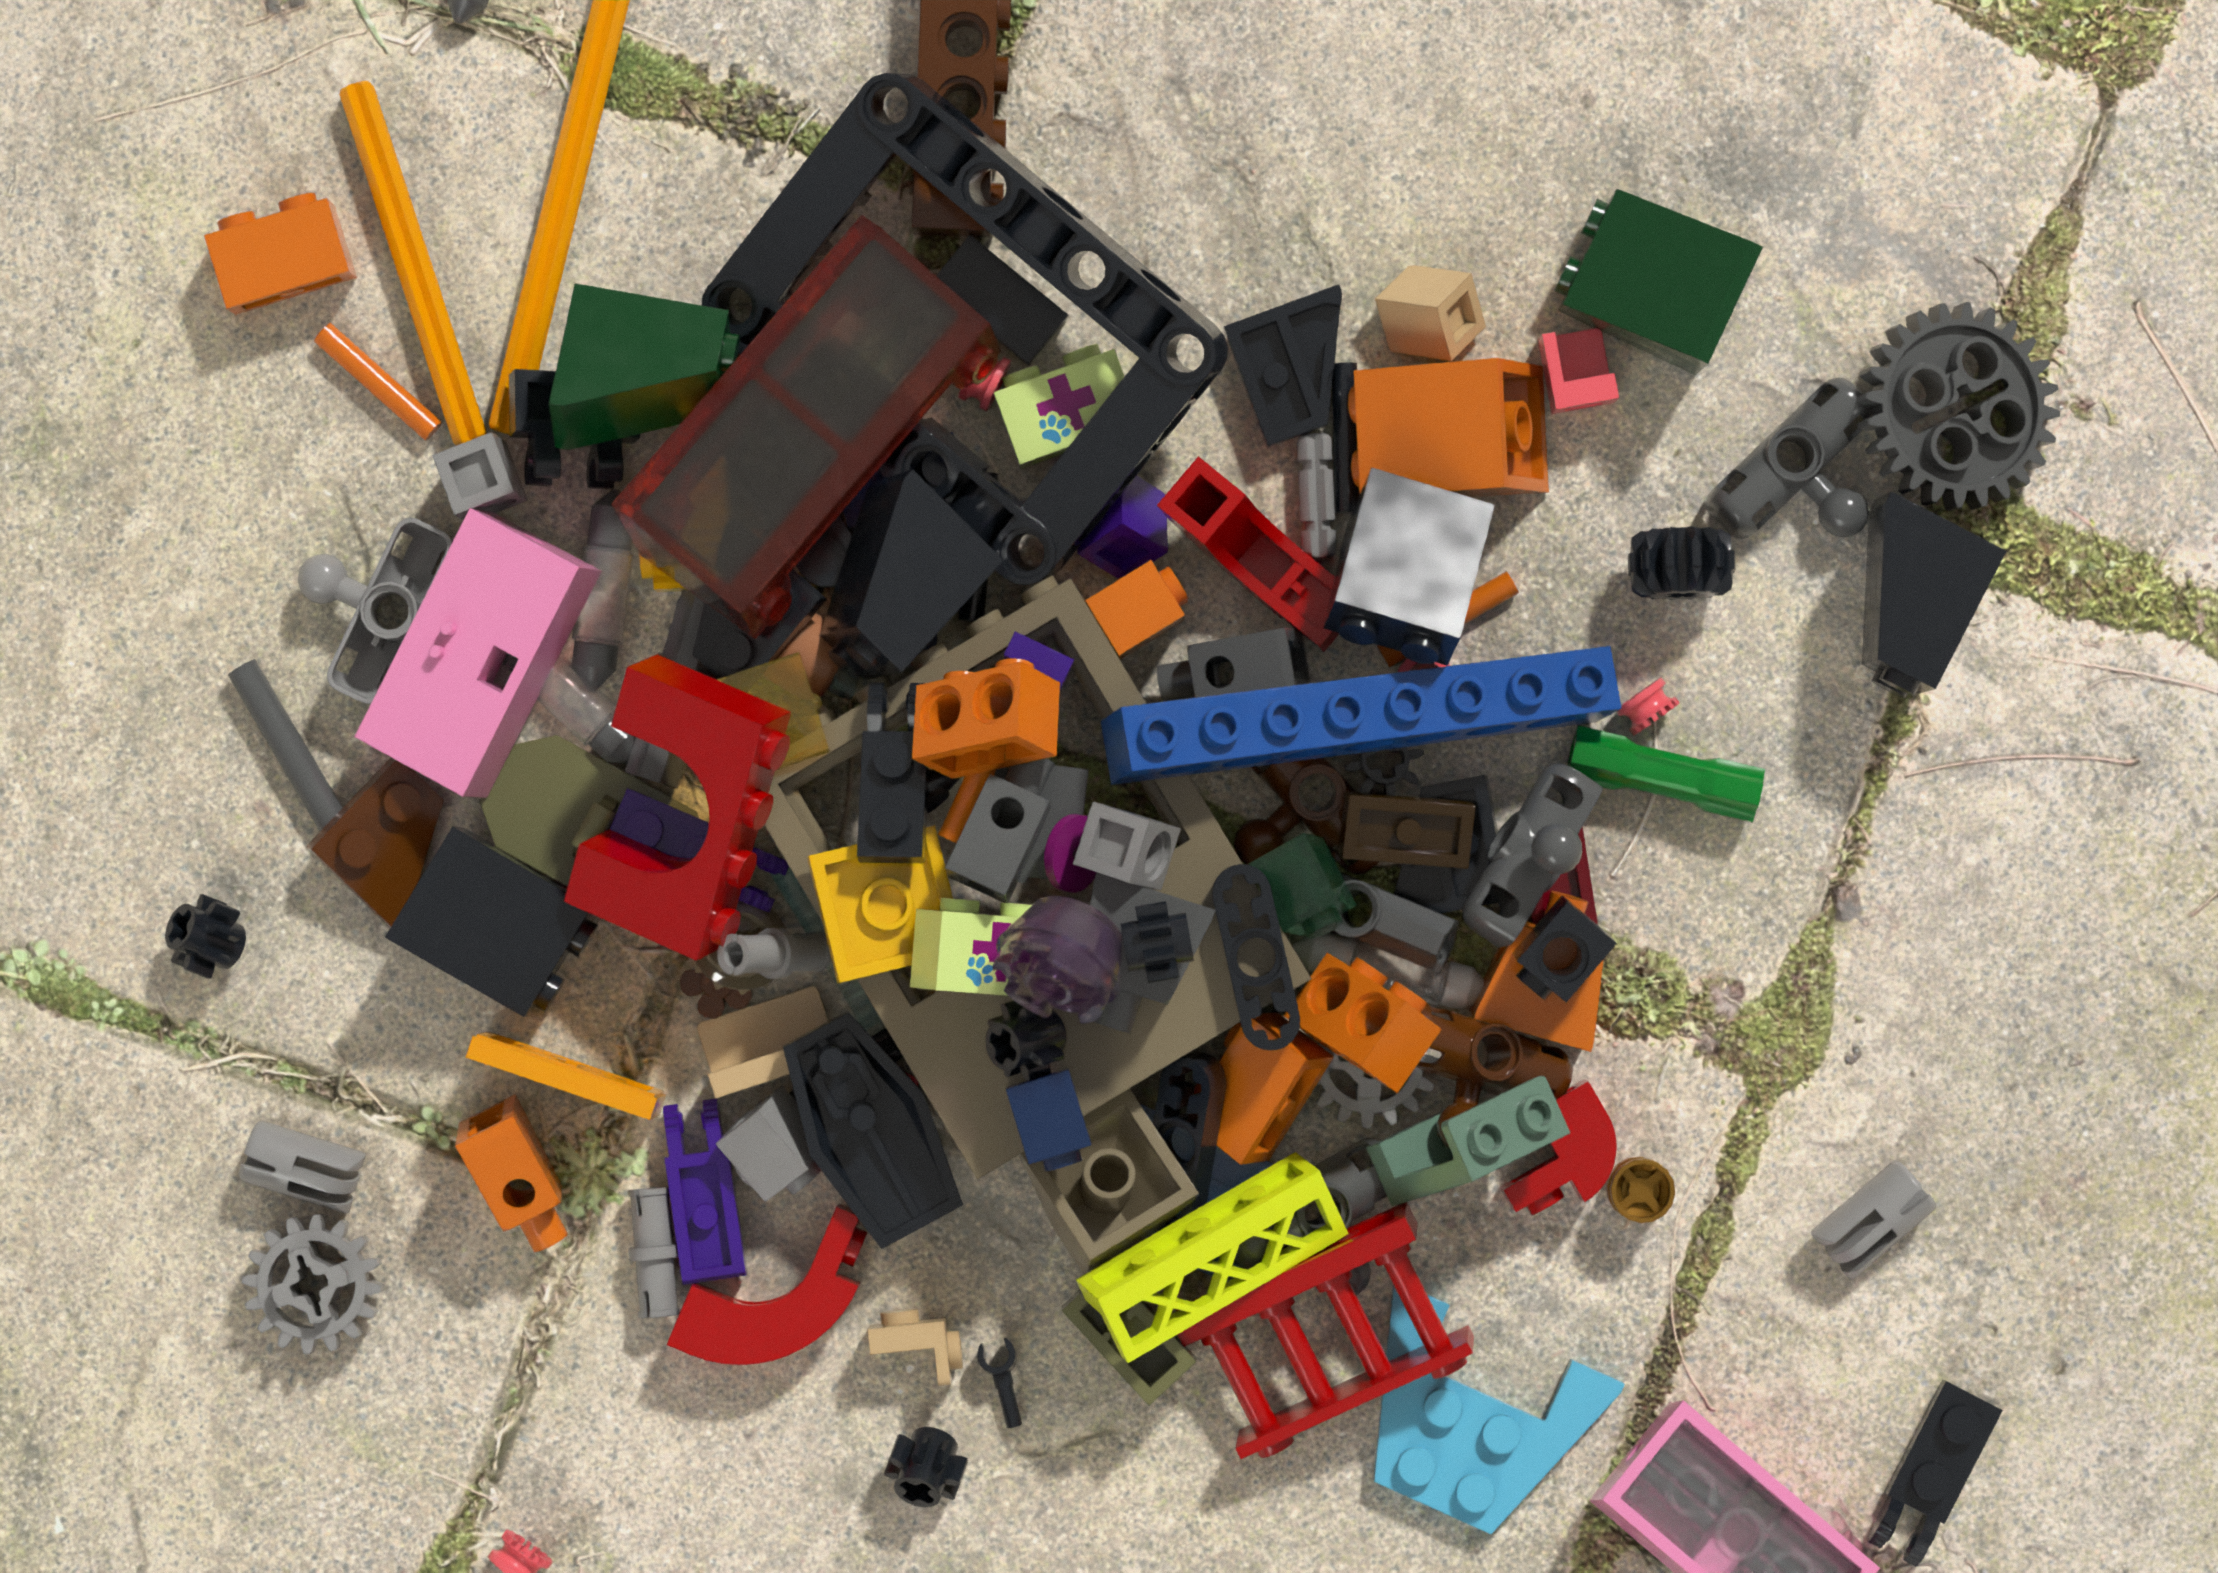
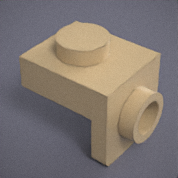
M918 1309L881 1312V1324H873L868 1327L870 1355L934 1348L938 1386L951 1385L952 1370L963 1369L960 1332H947L946 1317L919 1320Z

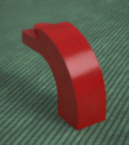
M1198 456L1161 499L1157 507L1188 539L1280 619L1283 618L1320 650L1325 652L1339 635L1337 632L1323 628L1335 576L1273 525L1254 506L1246 494Z
M838 1204L806 1277L788 1293L771 1300H741L701 1283L692 1284L666 1345L706 1361L732 1365L759 1364L774 1361L805 1348L833 1326L854 1298L861 1282L838 1271L842 1263L854 1267L868 1232L857 1227L860 1220L849 1207Z

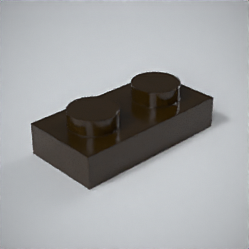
M1345 791L1338 855L1342 859L1469 869L1476 805L1467 801Z

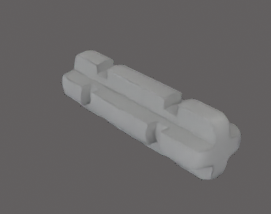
M1325 433L1303 434L1297 440V460L1302 463L1303 470L1298 472L1300 523H1305V531H1301V549L1313 559L1330 558L1336 552V532L1330 526V522L1335 520L1333 469H1328V461H1332V439Z

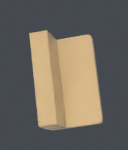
M807 987L722 1015L716 1019L703 1021L697 1025L700 1041L711 1071L708 1077L715 1099L789 1075L783 1045L829 1021L817 987Z

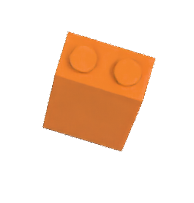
M1501 358L1354 370V386L1349 391L1348 408L1353 423L1356 424L1357 450L1352 455L1351 471L1354 483L1359 488L1360 493L1371 467L1468 497L1549 493L1543 366Z

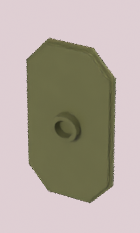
M558 735L515 744L488 797L481 798L479 801L495 847L568 886L579 843L610 829L627 788L699 818L697 811Z

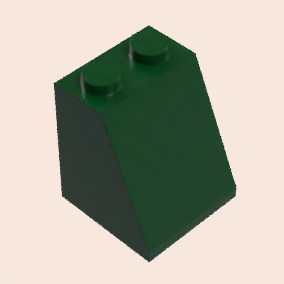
M1619 189L1615 190L1609 203L1597 198L1581 231L1582 234L1592 238L1581 261L1572 256L1569 257L1555 286L1554 291L1564 295L1558 311L1593 328H1598L1610 336L1693 375H1697L1709 364L1763 246Z
M575 283L549 401L555 448L572 450L719 416L724 394L735 396L741 367V358L737 357L740 335L730 333L729 310Z

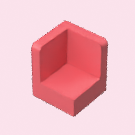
M1594 328L1555 335V332L1542 334L1539 337L1538 345L1551 415L1612 404L1619 399L1615 373H1609L1603 335L1600 329Z

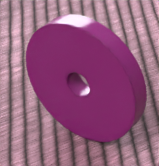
M1069 814L1060 819L1049 834L1044 852V867L1048 880L1058 890L1077 893L1087 888L1095 879V871L1073 864L1088 816Z

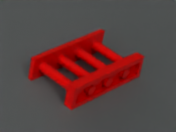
M1407 1202L1347 1228L1349 1234L1177 1334L1183 1347L1198 1340H1201L1204 1346L1211 1345L1251 1425L1240 1429L1238 1432L1235 1449L1240 1459L1257 1452L1260 1458L1275 1455L1289 1447L1294 1442L1293 1436L1429 1373H1431L1434 1379L1448 1376L1461 1369L1468 1362L1466 1357L1473 1354L1474 1335L1469 1325L1452 1333H1446L1407 1255L1411 1250L1409 1243L1416 1240L1418 1223ZM1372 1260L1375 1261L1377 1266L1384 1265L1423 1343V1346L1390 1361L1349 1282V1279L1353 1276L1352 1269ZM1315 1286L1319 1293L1326 1292L1366 1371L1334 1387H1331L1291 1308L1295 1303L1294 1296ZM1257 1313L1261 1319L1268 1318L1308 1397L1275 1414L1233 1334L1237 1330L1235 1323Z

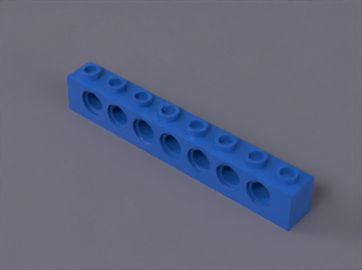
M1611 646L1125 706L1120 707L1101 721L1110 781L1111 785L1596 723L1622 709Z

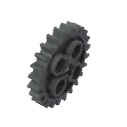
M1970 302L1954 306L1951 313L1947 305L1941 303L1929 308L1928 317L1921 310L1906 316L1907 328L1898 324L1885 331L1891 345L1882 343L1870 349V354L1881 366L1869 367L1860 371L1859 374L1865 382L1873 386L1871 392L1857 396V402L1871 408L1872 417L1857 423V427L1866 431L1875 430L1877 439L1865 449L1866 453L1876 454L1885 452L1888 459L1883 464L1879 473L1883 477L1900 471L1903 476L1899 484V493L1905 494L1922 486L1920 501L1923 506L1937 503L1942 496L1945 511L1962 508L1964 501H1966L1970 510H1975L1987 506L1988 497L1994 503L2010 498L2009 486L2017 489L2027 486L2031 482L2025 468L2033 470L2044 466L2046 463L2042 454L2035 447L2046 446L2056 441V437L2042 427L2043 422L2060 417L2059 410L2044 405V397L2056 392L2058 385L2040 383L2038 377L2050 365L2049 360L2031 362L2027 355L2036 343L2034 337L2016 343L2013 337L2018 322L2013 319L1995 328V309L1991 307L1978 312L1975 318L1973 317ZM1965 350L1973 354L1977 360L1979 371L1976 379L1969 376L1964 370L1962 359ZM1912 377L1918 379L1925 388L1926 399L1923 406L1916 403L1910 395L1909 382ZM1997 380L2002 381L2004 384L2003 391L1959 411L1956 416L1937 422L1918 434L1912 431L1911 427L1915 421L1957 402L1959 398L1977 392ZM1993 408L2000 411L2005 418L2006 432L2003 437L1992 428L1990 414ZM1940 434L1945 436L1952 444L1954 452L1950 464L1944 461L1938 453L1937 439Z

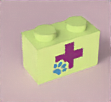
M1093 344L1062 356L1065 367L1041 375L1037 365L1002 378L1005 388L994 392V396L1021 469L1062 455L1121 382L1124 374L1115 349L1101 353L1099 345Z
M941 898L940 911L916 909L910 987L938 991L1056 999L1062 921L1039 919L1040 906L1000 903V915L979 914L980 901Z

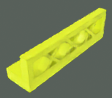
M1294 1152L1076 1279V1282L1085 1300L1102 1315L1121 1357L1127 1363H1130L1349 1233L1320 1170ZM1315 1200L1325 1225L1303 1238L1287 1234L1295 1211ZM1275 1224L1273 1230L1268 1229V1227ZM1252 1236L1269 1240L1260 1263L1248 1270L1232 1266L1240 1243ZM1283 1244L1289 1245L1288 1247L1282 1249ZM1220 1256L1218 1262L1212 1261L1216 1257ZM1198 1268L1214 1272L1207 1294L1193 1302L1177 1298L1184 1276ZM1228 1276L1235 1277L1227 1282ZM1164 1288L1163 1294L1156 1293ZM1141 1301L1158 1304L1151 1327L1130 1338L1119 1314ZM1173 1308H1174V1309H1178V1311H1176L1175 1313L1171 1314Z

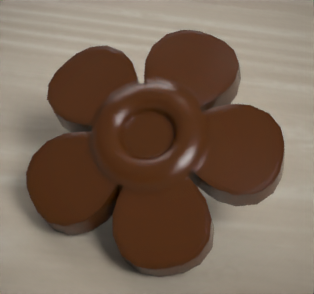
M695 969L685 971L680 978V987L685 995L697 996L703 992L705 993L697 1003V1010L703 1017L709 1019H716L723 1014L725 1010L724 998L730 1007L737 1010L746 1007L752 999V989L742 996L735 989L723 987L716 990L713 981L703 973H695Z

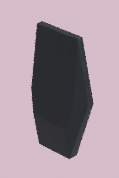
M849 1011L783 1045L809 1154L881 1249L963 1206L924 1093Z

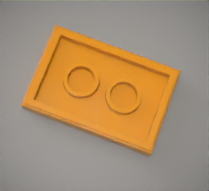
M490 1031L472 1036L465 1057L648 1120L660 1116L666 1098L664 1090Z

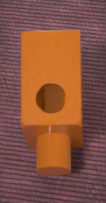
M1551 891L1544 915L1562 895L1585 914L1588 901L1568 894ZM1526 922L1522 931L1511 945L1497 949L1483 978L1484 984L1481 992L1469 1011L1476 1020L1490 1024H1504L1518 1032L1591 1052L1595 1038L1603 961L1567 1003L1554 992L1546 1000L1542 999L1516 976L1523 966L1517 962L1512 953L1536 926V924ZM1558 937L1551 940L1543 951L1544 964L1556 970L1570 966L1577 955L1575 941L1566 937Z
M516 1094L459 1122L455 1147L503 1232L520 1225L534 1252L547 1249L564 1239L568 1233L554 1208L561 1203L562 1185ZM515 1179H523L530 1182L532 1186L529 1189L520 1191L510 1187L509 1182Z

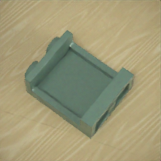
M1538 1076L1442 1122L1441 1129L1450 1149L1443 1145L1437 1135V1121L1443 1111L1366 1147L1391 1206H1395L1473 1182L1570 1134V1131L1546 1077Z

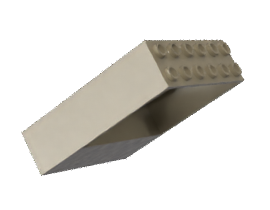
M1053 575L1023 592L1020 596L1025 606L1003 618L1000 611L995 609L968 625L965 630L970 639L948 651L943 642H940L916 656L910 663L915 672L893 684L887 675L874 681L885 683L886 691L889 694L886 731H895L908 723L906 695L909 691L910 683H929L942 680L944 674L951 671L977 672L994 668L996 662L1004 659V653L1016 631L1039 643L1053 637L1062 654L1074 659L1071 669L1102 720L1120 707L1146 704L1072 579L1070 578L1059 585ZM869 685L854 694L860 704L840 717L831 708L799 727L804 738L789 747L785 760L774 772L769 790L774 800L771 813L764 825L820 918L821 914L807 857L833 850L797 789L862 751L863 731H868L867 703ZM1189 775L1139 781L1163 822L1181 828L1177 839L1178 847L1174 849L1162 889L1152 890L1215 910L1212 889L1216 878L1226 868L1242 864L1241 860ZM1244 874L1233 876L1232 888L1223 891V899L1225 904H1237L1242 922H1228L1230 936L1234 937L1241 931L1249 928L1269 929L1270 924L1267 914H1263L1255 920L1253 918L1251 899L1261 896L1256 885L1247 884ZM1091 899L1057 919L1062 921L1056 999L1026 998L1030 1005L1046 1001L1048 1008L1055 1011L1064 1023L1066 1044L1062 1052L1065 1056L1062 1060L1050 1063L1051 1073L1069 1068L1083 1116L1240 1022L1216 912L1193 956L1194 961L1189 963L1169 1004L1166 1005L1142 997L1131 1034L1093 1022L1105 985L1080 977ZM1280 927L1292 984L1295 989L1309 981L1311 977ZM1251 938L1243 942L1239 947L1237 963L1245 974L1255 977L1262 976L1272 969L1275 963V951L1268 941L1262 938ZM905 968L857 979L976 1179H980L1023 1153V1144L1007 1096L1006 1087L1024 1082L1025 1079L1022 1073L1006 1077L1004 1070L998 1068L991 1061L985 1043L986 1033L989 1029L988 1020L1002 1015L1001 1004L1023 997L937 991L923 1000L917 988L910 987V976ZM1279 977L1265 986L1253 987L1244 985L1242 990L1246 1001L1258 995L1262 1009L1272 1003L1270 992L1283 993L1284 986L1282 978Z

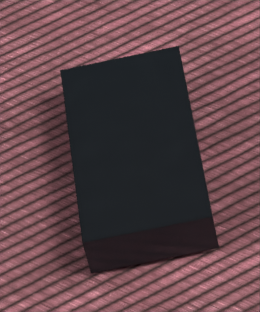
M971 235L966 238L930 282L932 288L1028 366L1069 317L1065 311Z

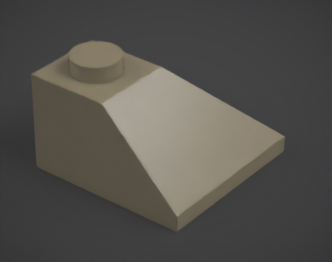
M1130 1088L1084 1115L1092 1145L1080 1149L1083 1161L1045 1172L1042 1161L1028 1164L1025 1151L1020 1154V1159L1051 1226L1083 1275L1153 1235L1199 1195Z

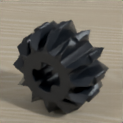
M1693 526L1664 529L1652 528L1649 531H1640L1631 537L1630 553L1628 554V576L1631 577L1632 592L1638 596L1651 599L1692 600L1694 598L1722 596L1731 590L1733 574L1736 570L1735 551L1732 550L1731 535L1724 530Z

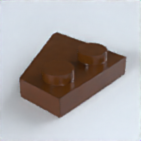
M391 757L311 840L306 848L391 928L418 884L444 799L413 769Z

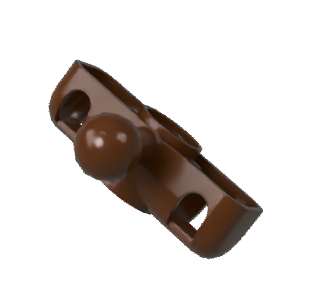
M1325 757L1270 764V767L1264 771H1261L1257 766L1251 767L1283 804L1266 820L1260 818L1252 819L1240 826L1235 835L1234 848L1241 862L1257 869L1270 867L1281 849H1283V838L1301 822L1342 868L1349 873L1355 875L1365 874L1379 863L1377 861L1356 860L1351 865H1347L1332 849L1340 840L1345 791H1356ZM1319 773L1328 778L1331 783L1332 796L1326 806L1321 809L1310 810L1301 803L1298 791L1300 784L1306 777Z
M1429 1004L1421 1012L1442 1029L1429 1047L1430 1049L1442 1052V1056L1433 1063L1420 1061L1416 1068L1456 1081L1453 1104L1449 1105L1440 1114L1437 1121V1135L1448 1149L1450 1147L1441 1129L1442 1122L1478 1105L1481 1090L1499 1095L1532 1078L1544 1076L1550 1085L1555 1099L1567 1092L1572 1080L1573 1069L1569 1056L1562 1049L1541 1045L1537 1040L1516 1034L1513 1029L1504 1024H1487L1447 1009L1431 1007ZM1480 1040H1482L1487 1050V1060L1484 1067L1479 1062L1477 1056Z

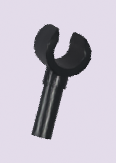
M1004 1338L1005 1345L1009 1351V1358L1003 1366L992 1367L986 1362L984 1345L981 1343L977 1351V1358L982 1369L993 1377L995 1388L998 1390L1006 1427L1014 1428L1020 1426L1022 1421L1011 1374L1017 1362V1352L1013 1344L1007 1338Z

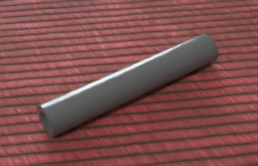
M256 659L251 660L230 672L228 676L318 830L321 831L343 807Z

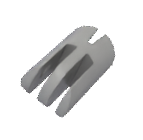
M258 1121L248 1139L244 1151L248 1157L245 1164L240 1165L239 1177L245 1183L346 1214L350 1212L353 1202L351 1193L356 1190L358 1185L359 1172L357 1170L363 1167L366 1153L266 1121Z
M1894 1160L1811 1231V1235L1819 1244L1825 1246L1827 1254L1834 1262L1840 1264L1843 1273L1849 1279L1854 1280L1936 1209V1203L1931 1195L1921 1188V1183L1900 1161Z

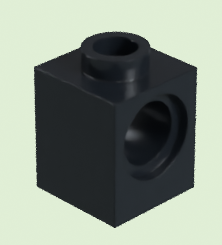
M1562 895L1512 953L1517 962L1523 966L1516 976L1542 999L1546 1000L1554 992L1567 1003L1617 943L1606 931ZM1566 937L1576 943L1577 955L1575 960L1564 969L1556 970L1547 967L1543 962V951L1546 945L1555 938Z

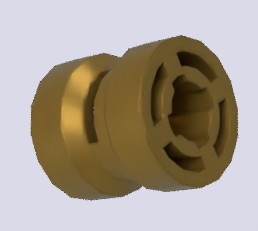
M1639 1156L1626 1158L1616 1164L1607 1180L1606 1192L1607 1198L1615 1211L1628 1220L1647 1223L1654 1222L1663 1217L1671 1208L1675 1196L1674 1181L1667 1169L1654 1160Z

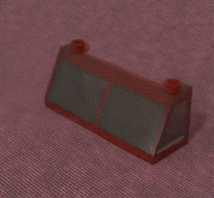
M861 215L611 505L643 558L756 639L766 626L775 625L788 611L792 602V595L789 593L791 580L788 575L945 390L951 384L958 389L966 388L972 383L978 385L985 381L992 373L1001 349L991 324L882 228Z

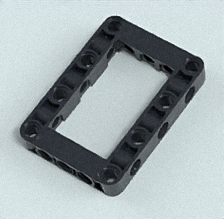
M883 73L872 77L863 85L720 272L707 286L702 296L701 304L702 306L729 310L730 333L740 335L738 353L883 476L889 477L913 469L1004 560L995 570L1009 581L1022 585L1040 582L1052 575H1056L1063 569L1171 432L1222 371L1228 354L1225 336L1213 322L925 81L913 74ZM895 87L905 94L908 101V111L899 123L892 122L886 116L883 108L887 93ZM896 156L904 160L1139 357L1110 396L1024 501L1018 499L986 471L990 466L933 418L923 419L891 392L890 389L893 384L836 336L826 337L793 309L797 303L792 300L795 294L791 292V289L816 257L827 255L834 246L829 242L855 207L866 205L872 197L868 190ZM991 169L998 171L1006 182V194L997 205L987 202L981 191V181L984 175ZM1089 251L1097 254L1103 260L1105 266V276L1102 282L1095 288L1085 284L1080 278L1078 271L1082 256ZM737 288L744 290L752 302V311L748 319L743 323L735 319L729 308L730 297ZM1185 334H1191L1198 338L1204 349V359L1195 370L1184 367L1178 360L1176 353L1177 345ZM833 369L843 373L849 384V393L841 404L831 400L825 389L826 378ZM929 451L940 455L947 468L946 477L939 486L928 482L922 472V461ZM1025 534H1032L1037 537L1043 545L1044 559L1037 568L1025 564L1020 557L1018 551L1019 542Z

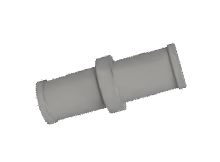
M766 928L759 932L758 935L729 934L726 937L724 947L719 945L717 951L719 965L725 973H734V975L760 973L768 979L786 978L793 971L822 972L827 969L832 960L826 934L817 931L792 934L784 928Z
M669 1187L628 1190L631 1200L634 1247L628 1248L629 1261H636L639 1318L667 1317L680 1314L677 1305L674 1258L678 1257L677 1243L672 1244Z

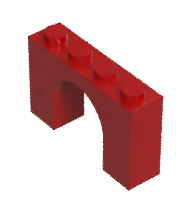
M658 654L628 666L611 727L671 752L682 759L693 770L702 784L708 801V832L701 849L694 858H678L667 855L610 829L579 843L564 902L696 961L718 950L719 945L724 947L727 935L736 934L740 924L741 914L736 908L741 890L750 881L756 867L757 855L752 851L758 830L766 823L773 807L774 799L769 790L774 772L782 765L789 750L790 737L785 733L791 711Z

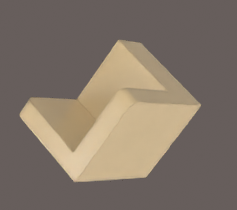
M1411 265L1401 272L1375 298L1388 347L1394 353L1452 361L1486 327L1472 273Z

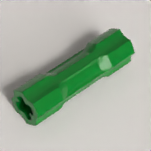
M1580 725L1576 727L1567 760L1568 766L1580 771L1604 789L1618 790L1629 788L1694 804L1704 812L1753 823L1759 806L1765 773L1764 768L1722 758L1701 760L1637 745L1626 736Z

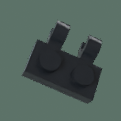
M514 369L509 374V437L528 438L524 465L525 485L551 486L552 478L559 479L561 476L560 449L555 448L549 408L556 371ZM640 434L590 445L586 470L587 488L612 490L614 489V482L623 481L622 443L634 444L640 439Z

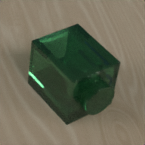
M1303 833L1249 863V865L1256 867L1264 873L1270 883L1278 922L1283 932L1300 936L1306 934L1308 939L1320 937L1343 923L1340 914L1356 906L1323 837Z

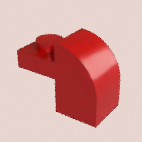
M1585 1079L1569 1087L1564 1095L1556 1099L1570 1134L1548 1144L1554 1156L1499 1187L1511 1209L1515 1212L1527 1207L1531 1215L1545 1210L1565 1197L1560 1187L1568 1182L1571 1183L1579 1199L1586 1202L1597 1194L1608 1180L1616 1159V1135L1612 1121L1589 1081Z

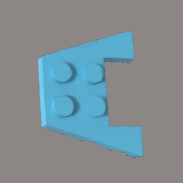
M1394 1286L1392 1288L1389 1333L1386 1347V1356L1389 1361L1423 1346ZM1428 1295L1442 1323L1450 1305ZM1570 1359L1546 1415L1541 1419L1450 1377L1445 1376L1434 1379L1431 1373L1382 1395L1373 1480L1384 1487L1492 1534L1621 1394L1625 1383Z

